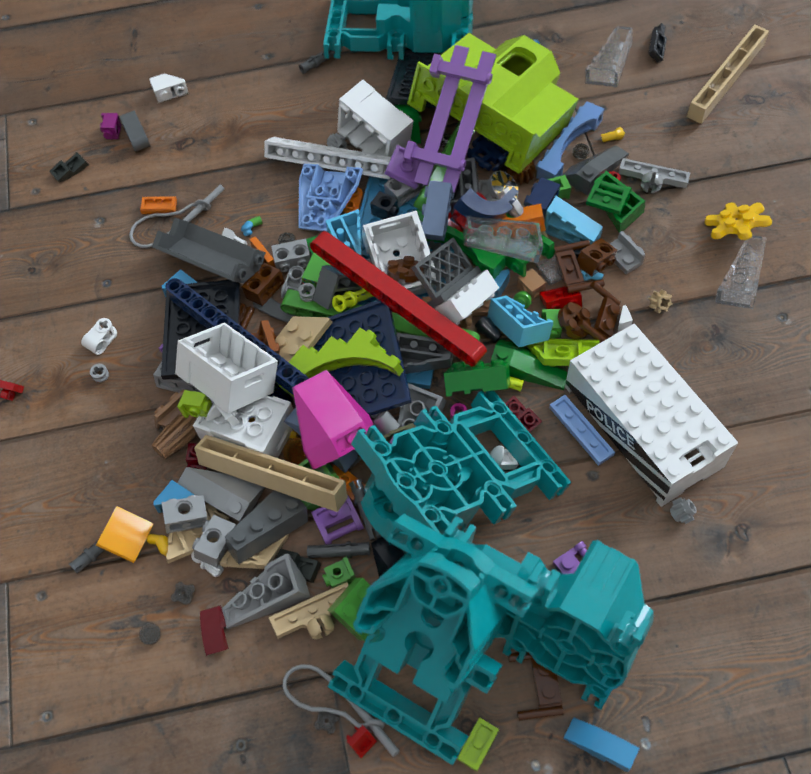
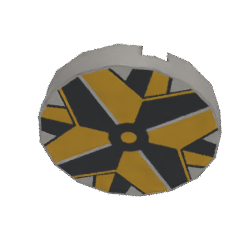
M503 171L494 172L487 182L488 190L493 198L499 199L498 193L507 187L511 189L514 186L518 190L515 180L511 175Z

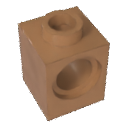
M531 268L526 272L525 277L519 275L517 288L520 291L528 292L531 295V301L540 296L539 292L545 291L546 282Z

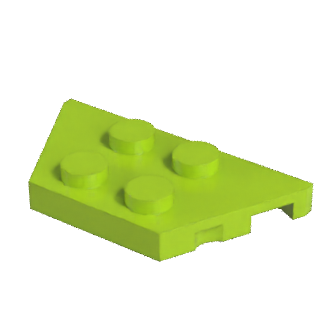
M549 338L547 341L526 346L543 365L552 367L569 366L570 360L598 345L599 340Z

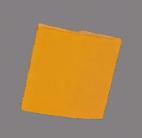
M116 506L96 546L134 563L154 523Z

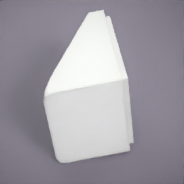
M626 305L622 308L617 332L632 325L633 319Z

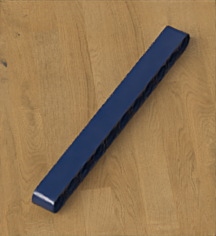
M173 278L166 282L165 288L172 302L207 329L226 323L278 360L275 382L293 395L292 387L309 379L296 367L180 279Z

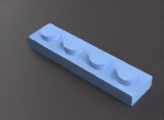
M566 395L550 404V410L598 466L614 456L615 451Z

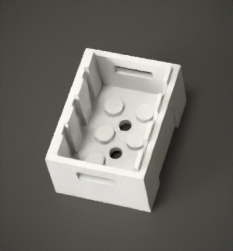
M364 80L360 81L339 99L338 133L350 140V143L356 148L361 149L362 152L392 157L397 145L406 149L407 142L411 138L413 120L377 93Z
M417 211L363 225L362 239L366 252L370 255L372 264L385 274H387L388 261L399 260L405 256H413L415 260L420 262L431 254ZM399 251L400 255L394 256L393 252ZM431 272V278L436 279V273ZM399 279L398 283L413 294L427 293L420 281L405 283V279ZM431 283L433 290H436V285Z
M222 323L178 340L175 374L187 383H191L213 400L215 405L229 414L273 393L278 360L226 323ZM210 338V341L194 347L195 343Z
M266 396L236 410L238 412L236 417L240 423L235 427L223 415L209 421L206 420V417L199 416L193 427L201 440L205 435L278 458L291 431H293L284 420L294 409L289 401L275 396ZM250 418H255L254 422H248Z

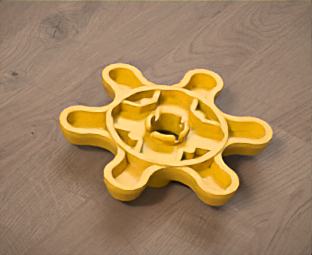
M730 202L725 205L724 210L719 215L706 216L704 223L706 226H716L711 232L712 239H721L725 235L736 234L740 240H747L752 237L751 229L755 227H768L772 224V219L768 215H759L765 210L762 203L758 202L751 206L741 205L737 207L735 203Z

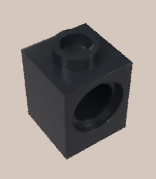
M381 191L378 192L370 203L371 214L383 220L388 217H395L399 212L398 199Z

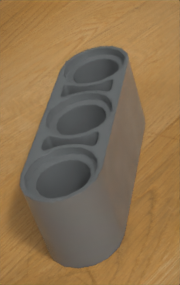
M135 110L120 115V120L134 151L150 147L148 138Z

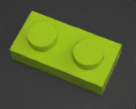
M479 717L457 760L477 772L499 729Z

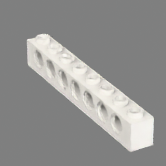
M278 137L265 140V158L299 164H318L322 168L346 171L347 167H358L363 169L362 175L391 179V177L384 174L391 159L390 156Z

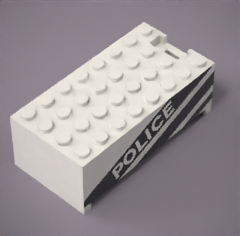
M635 324L570 360L565 388L569 393L573 392L657 496L656 501L661 507L683 494L684 490L701 479L705 480L725 467L738 442ZM694 449L699 451L698 454L688 460L684 457ZM700 456L705 458V460L695 466L690 464V462Z

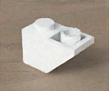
M168 74L149 78L158 103L189 93L186 82L182 78Z

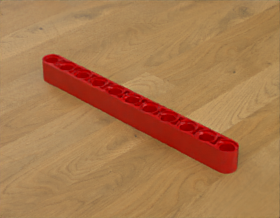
M322 231L310 243V248L316 255L469 366H475L487 353L484 344L329 232Z

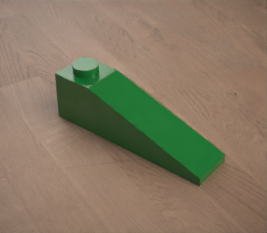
M499 339L495 345L491 361L501 359L503 362H508L511 377L564 390L567 371L558 366L543 365L530 350L518 347L513 342Z

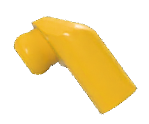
M618 127L615 131L601 134L602 142L620 140L624 137L625 132L623 128Z
M149 534L147 543L156 545L159 552L167 556L168 537L165 535Z

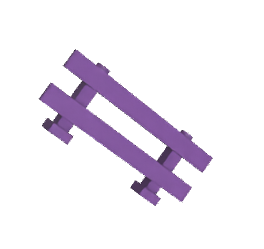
M455 45L450 62L444 61L441 55L434 54L429 69L431 76L439 78L440 74L446 75L425 147L424 149L419 148L415 142L408 140L403 155L406 162L414 163V160L420 161L414 180L415 183L428 186L434 165L447 168L443 182L451 183L454 193L461 171H464L466 166L465 157L487 85H490L492 81L491 72L496 58V54L482 51L477 69L464 66L469 48ZM460 79L473 83L450 156L438 153L457 88Z

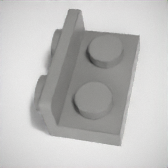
M621 231L618 239L609 244L618 249L614 263L627 275L643 265L645 253L641 247H638L632 241L629 235Z

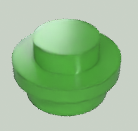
M520 291L515 294L513 299L525 305L524 309L531 305L532 298L528 292Z

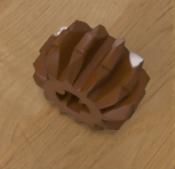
M531 161L519 174L509 167L507 168V173L511 175L516 183L519 182L522 185L525 182L528 184L530 180H533L536 168L534 162Z

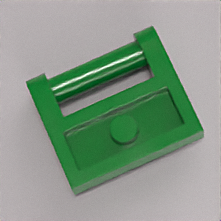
M598 177L586 200V205L620 215L631 194L632 187H622L603 181L602 178ZM600 188H604V189H607V190H611V191L620 193V194H622V195H619V194H616V193H612V192H609V191H606V190H603V189H600Z

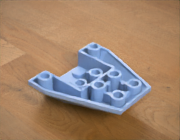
M304 164L299 178V229L327 231L326 220L340 216L359 185L363 169L347 167L345 172L324 171L318 164Z

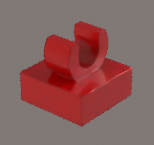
M0 380V388L3 389L0 393V398L13 401L15 392L22 394L24 386Z
M363 725L360 728L355 726L356 732L351 737L349 735L346 736L347 744L360 758L377 742Z

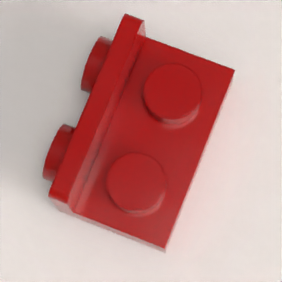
M565 286L539 292L540 300L546 309H561L570 302L582 307V294L580 292L568 294Z

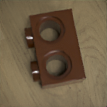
M600 238L580 251L577 258L578 265L587 274L594 276L615 262V255L618 249Z
M263 263L260 270L243 284L242 290L246 299L263 306L285 281L280 269Z

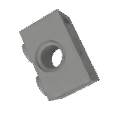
M191 495L183 499H169L166 502H161L166 534L200 528L207 521L203 495ZM182 511H188L187 514H181Z
M213 515L210 521L207 520L205 522L201 537H197L193 543L194 558L217 568L227 550L225 536L236 524ZM211 538L218 539V541L213 543L208 540Z

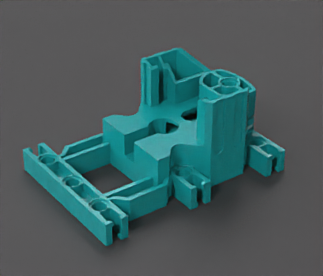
M331 0L323 42L324 58H329V51L333 50L335 51L334 58L340 59L342 46H345L350 51H381L387 47L388 60L394 59L393 51L399 52V59L404 60L405 48H409L413 52L442 53L468 33L472 34V7L474 0ZM377 14L376 29L345 28L347 15Z
M495 391L478 392L471 403L472 409L454 414L450 422L437 406H433L429 409V413H427L426 409L421 410L414 422L415 428L394 434L389 443L375 425L370 426L367 433L365 429L358 430L351 443L372 471L364 487L365 496L361 501L362 509L370 524L386 540L390 532L397 529L392 527L394 521L403 514L444 536L445 531L456 516L463 520L462 525L458 527L460 531L465 530L479 508L495 525L501 521V518L503 520L508 519L517 507L512 499L531 492L535 485L539 487L548 500H551L555 495H562L572 482ZM491 430L521 467L504 473L475 435Z
M403 514L394 521L392 527L397 529L390 532L387 541L406 551L407 554L367 588V594L362 600L353 626L356 632L360 634L363 632L369 635L364 642L355 666L344 660L334 670L332 675L335 677L330 680L328 688L453 765L469 737L453 727V722L458 717L471 687L474 686L487 694L503 666L484 653L492 644L507 609L523 618L530 609L531 601L535 598L539 588L497 566L476 547L455 538L445 537ZM459 561L462 562L465 567H462L459 564ZM500 585L505 586L508 591L503 590ZM406 664L417 669L412 683L438 698L433 712L430 713L378 681L377 679L382 667L385 666L396 674Z
M456 516L445 531V537L455 538L476 547L497 566L539 588L535 598L531 601L530 609L523 618L507 609L495 638L506 639L502 653L509 656L513 648L520 653L516 661L522 664L526 654L529 652L536 663L573 684L586 685L587 687L581 699L587 702L590 694L599 698L598 701H595L594 706L601 710L612 690L618 688L625 681L634 663L638 649L643 644L654 619V611L644 604L640 570L637 561L623 555L612 547H608L599 540H594L574 573L561 574L556 570L549 571L542 560L530 552L527 553L522 563H519L486 544H473L476 527L470 524L465 533L460 531L458 527L462 525L463 520ZM459 561V564L462 567H465L464 564ZM500 585L503 590L508 591L505 586Z

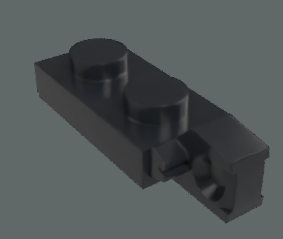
M663 23L654 27L648 52L650 57L657 63L664 59L667 37L664 35L666 27Z

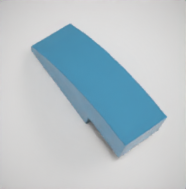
M576 718L572 719L563 738L604 762L608 761L625 772L631 769L640 749L605 730Z

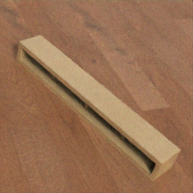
M757 25L751 28L692 100L687 114L688 118L700 124L703 123L763 48L769 33L768 30Z
M205 435L194 447L199 465L335 512L339 511L348 498L345 480L208 435Z

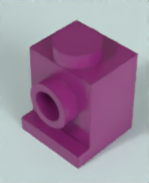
M101 113L103 122L100 123V130L103 132V137L105 139H119L122 123L118 113Z

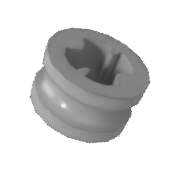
M310 283L302 284L299 287L300 299L305 302L313 301L314 285Z
M95 364L90 369V375L95 382H104L109 377V372L103 364Z

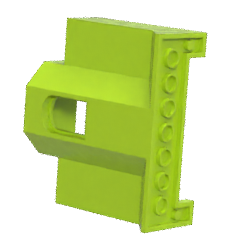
M468 33L441 56L444 61L450 62L455 45L468 47L469 52L464 66L477 69L482 51L496 54L491 72L492 81L490 85H487L474 130L507 150L509 155L505 165L519 174L568 126L579 99L556 86L560 71L553 53L549 49L525 35L506 40L495 49ZM419 61L416 66L407 104L422 112L427 101L437 107L446 75L440 74L439 78L432 77L429 72L431 63L426 66ZM460 79L450 111V115L460 122L473 83Z

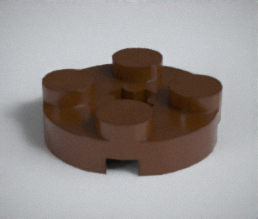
M405 256L399 260L388 261L387 275L399 282V279H405V283L419 281L411 269L419 261L415 260L413 256ZM419 267L422 273L424 274V268Z
M570 302L559 310V324L561 327H565L567 336L575 340L589 335L578 326L580 320H584L591 326L588 309Z

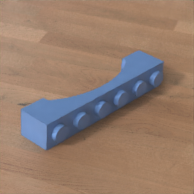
M586 101L583 107H579L576 116L570 119L568 127L562 130L559 139H555L552 148L546 151L544 159L537 163V179L541 177L550 179L562 175L564 163L561 162V157L565 149L581 134L590 130H596L603 119L604 108Z

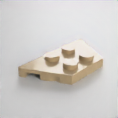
M293 316L275 339V342H278L280 347L278 355L289 362L302 345L309 349L314 347L332 324V321L328 317Z
M205 505L208 521L211 520L213 515L230 521L229 517L219 513L212 505ZM203 527L169 533L166 556L168 564L186 557L194 551L192 549L193 543L197 537L200 538L203 534ZM211 538L208 541L213 543L218 541V539Z
M284 536L241 564H238L229 551H227L220 560V566L265 569L264 567L275 558L289 536Z

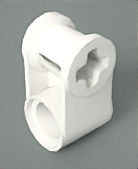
M99 319L91 330L84 335L81 344L96 355H100L112 340L116 338L117 330L112 326V322L109 319Z

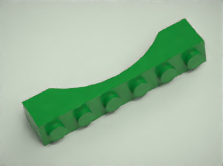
M416 209L419 220L423 222L424 215H422V211ZM449 225L447 226L445 241L426 239L429 242L434 241L444 244L454 237L463 253L471 259L475 267L478 266L482 272L488 270L494 280L505 268V254Z

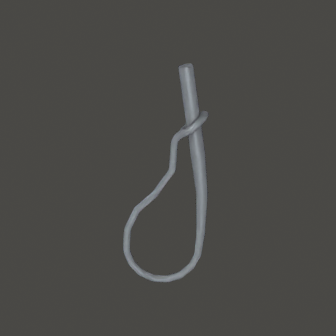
M219 185L204 200H196L180 211L154 213L144 216L131 227L129 233L130 241L139 248L152 247L153 243L141 245L133 239V232L138 224L156 216L179 215L194 206L195 208L183 219L190 222L202 210L207 211L211 209L210 203L225 190L224 187Z
M301 664L292 667L286 672L283 678V690L287 698L295 705L311 712H329L344 716L356 727L360 728L363 725L370 733H374L393 757L400 752L382 730L385 723L379 719H373L367 711L347 700L365 723H358L344 711L327 707L308 706L299 702L290 694L287 688V680L294 671L311 669L330 682L333 678L323 670L313 665Z

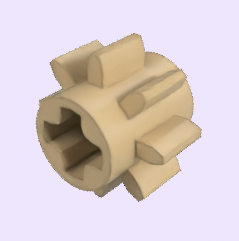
M662 289L660 293L653 291V295L648 298L651 303L649 307L657 313H660L661 310L667 312L670 305H673L670 299L672 295L666 294L667 292Z

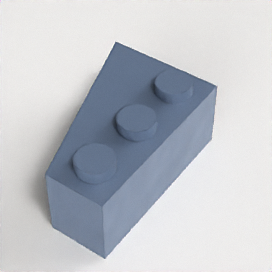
M429 181V186L425 187L424 194L427 197L426 204L422 206L424 218L423 222L420 221L426 239L445 241L448 215L451 212L450 202L454 197L452 184Z

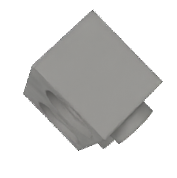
M390 179L384 184L385 194L398 199V207L417 196L424 186L423 184H418L417 188L414 189L395 179Z
M306 238L271 246L275 266L281 272H288L294 266L306 268L311 259Z

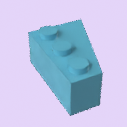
M508 296L491 299L487 318L490 317L492 322L518 347L549 340L554 321L551 319L546 321L538 317V312L533 311L531 313L524 309L525 305Z

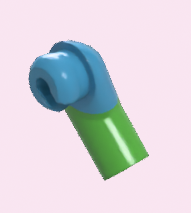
M261 217L249 219L241 227V232L243 231L245 237L252 234L251 228L263 224Z

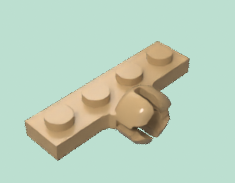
M345 582L270 616L269 621L277 639L301 628H306L313 639L322 638L320 627H322L326 636L334 630V623L331 619L332 614L328 609L349 586L348 583Z

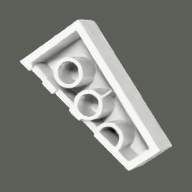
M485 270L434 309L456 325H459L461 320L472 314V311L484 305V301L494 297V292L499 289V286L489 271Z

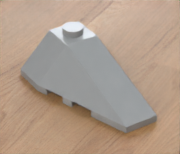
M190 467L185 468L178 481L179 485L194 495H203L205 502L240 522L253 510L265 488L225 473Z

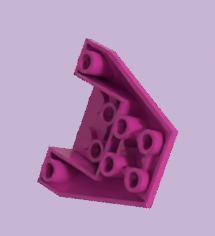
M327 370L292 387L303 450L313 470L354 450L351 443L357 431L365 429L367 433L369 427L374 425L369 414Z

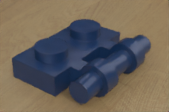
M480 135L472 141V147L474 148L470 149L468 147L467 157H475L478 166L489 171L492 168L489 162L492 161L494 164H497L499 158L507 150Z

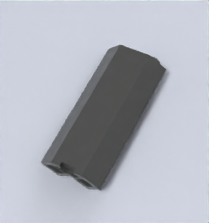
M176 217L174 218L170 233L157 231L152 245L157 250L242 284L260 270L266 253Z

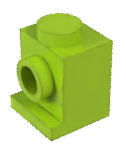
M184 390L177 407L184 418H188L189 415L193 417H207L213 403L202 392Z

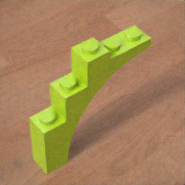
M362 328L356 331L348 343L341 338L337 340L331 336L319 352L313 347L309 349L302 345L289 361L290 364L308 378L325 370L329 372L355 365L375 366L386 369L398 376L404 371L400 365L401 361L396 356L386 354V351L376 340L377 336L369 329L365 331ZM275 382L281 389H283V390H284L285 392H287L289 395H291L292 397H294V396H293L291 393H289L286 389H284V388H283L282 386H280L277 382Z

